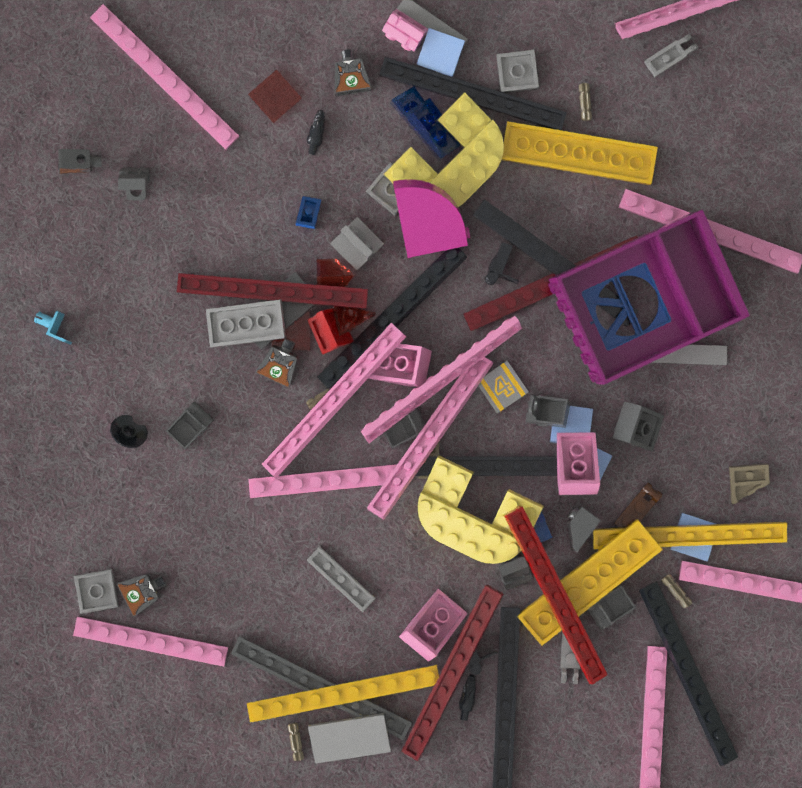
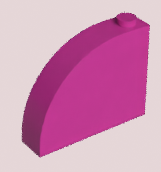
M404 179L393 181L408 258L468 246L467 238H470L469 228L464 226L459 208L450 195L440 187L421 180Z

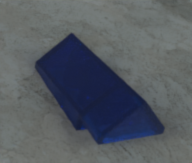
M415 87L406 90L391 100L390 104L439 161L461 146L437 121L442 114L431 98L424 100Z

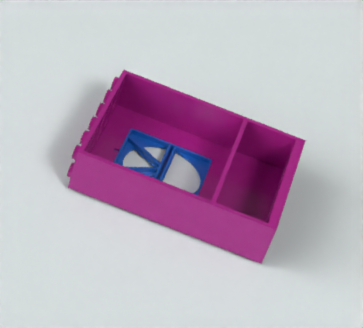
M703 210L687 214L549 279L550 283L548 284L552 294L557 296L558 301L556 303L559 310L564 312L566 316L564 321L567 328L571 329L574 334L572 337L574 344L581 349V359L590 369L588 374L591 381L602 385L750 316ZM619 277H640L646 280L657 294L658 311L653 322L645 330H642ZM609 282H612L620 299L600 298L599 294ZM596 306L623 307L611 327L606 330L597 318ZM628 316L635 334L631 336L616 335V331Z

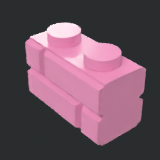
M396 9L390 15L382 31L386 33L385 36L392 41L397 40L402 43L401 46L405 50L415 51L427 34L428 28Z

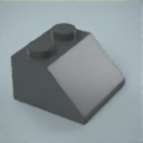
M624 402L612 438L652 452L664 415L640 405Z
M580 506L573 508L567 515L570 518L567 524L571 549L576 552L579 551L600 522L598 518Z

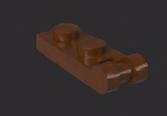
M647 482L616 519L614 524L619 528H627L637 519L641 522L663 494L660 491H655L652 485ZM646 494L652 497L649 502L643 498Z

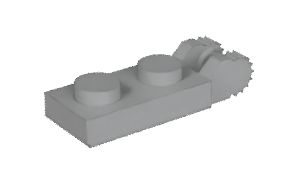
M690 34L678 41H674L644 61L654 78L686 58L688 54L698 48L697 44L691 45L685 51L681 47L682 44L687 43L692 38Z
M562 631L561 683H566L567 681L566 668H573L572 681L573 684H578L580 665Z

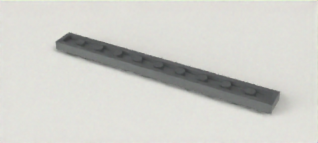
M239 636L231 652L232 655L304 691L337 685ZM367 699L335 705L356 717L384 713L388 733L404 740L412 724L411 721Z

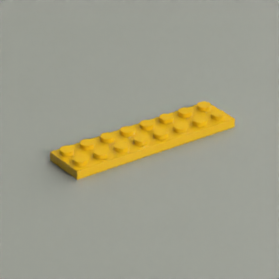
M507 121L502 160L652 185L658 147Z
M638 519L560 580L578 617L662 551V548ZM544 594L517 616L541 646L562 630Z

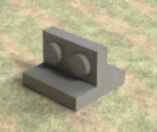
M358 217L348 226L345 225L340 230L341 233L330 243L356 271L384 245Z

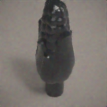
M318 110L315 114L313 125H311L307 137V143L310 144L308 151L310 155H315L317 146L322 144L325 128L323 127L325 118L323 110Z
M472 674L467 677L459 701V709L462 710L460 720L468 721L469 712L473 710L475 704L476 677Z

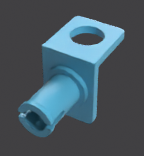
M40 311L36 314V316L43 319L35 317L34 322L48 328L46 335L67 344H72V342L56 336L65 314L59 311L55 312L54 317Z

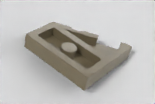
M767 463L729 467L732 504L738 503L740 499L747 495L750 496L757 489L770 484L769 465Z

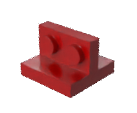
M339 307L322 310L316 313V316L307 319L322 355L354 341Z

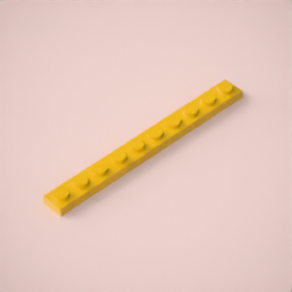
M786 522L645 527L660 547L787 542ZM625 528L594 529L593 548H602Z
M437 665L249 702L247 703L249 719L251 723L434 686L439 678Z

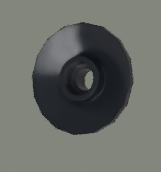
M121 415L115 418L110 426L112 438L123 447L137 448L143 445L147 439L148 432L146 426L137 425L130 415Z

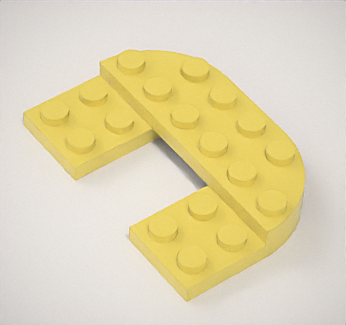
M463 93L437 119L464 148L437 174L410 147L384 173L392 184L393 181L404 179L429 182L444 190L459 207L496 171L504 151L501 131L497 124L466 93Z
M438 456L418 500L419 519L427 533L440 543L484 563H502L518 555L521 552V548L504 515L518 506H523L534 528L544 506L509 489L493 523L490 524L457 508L474 472Z

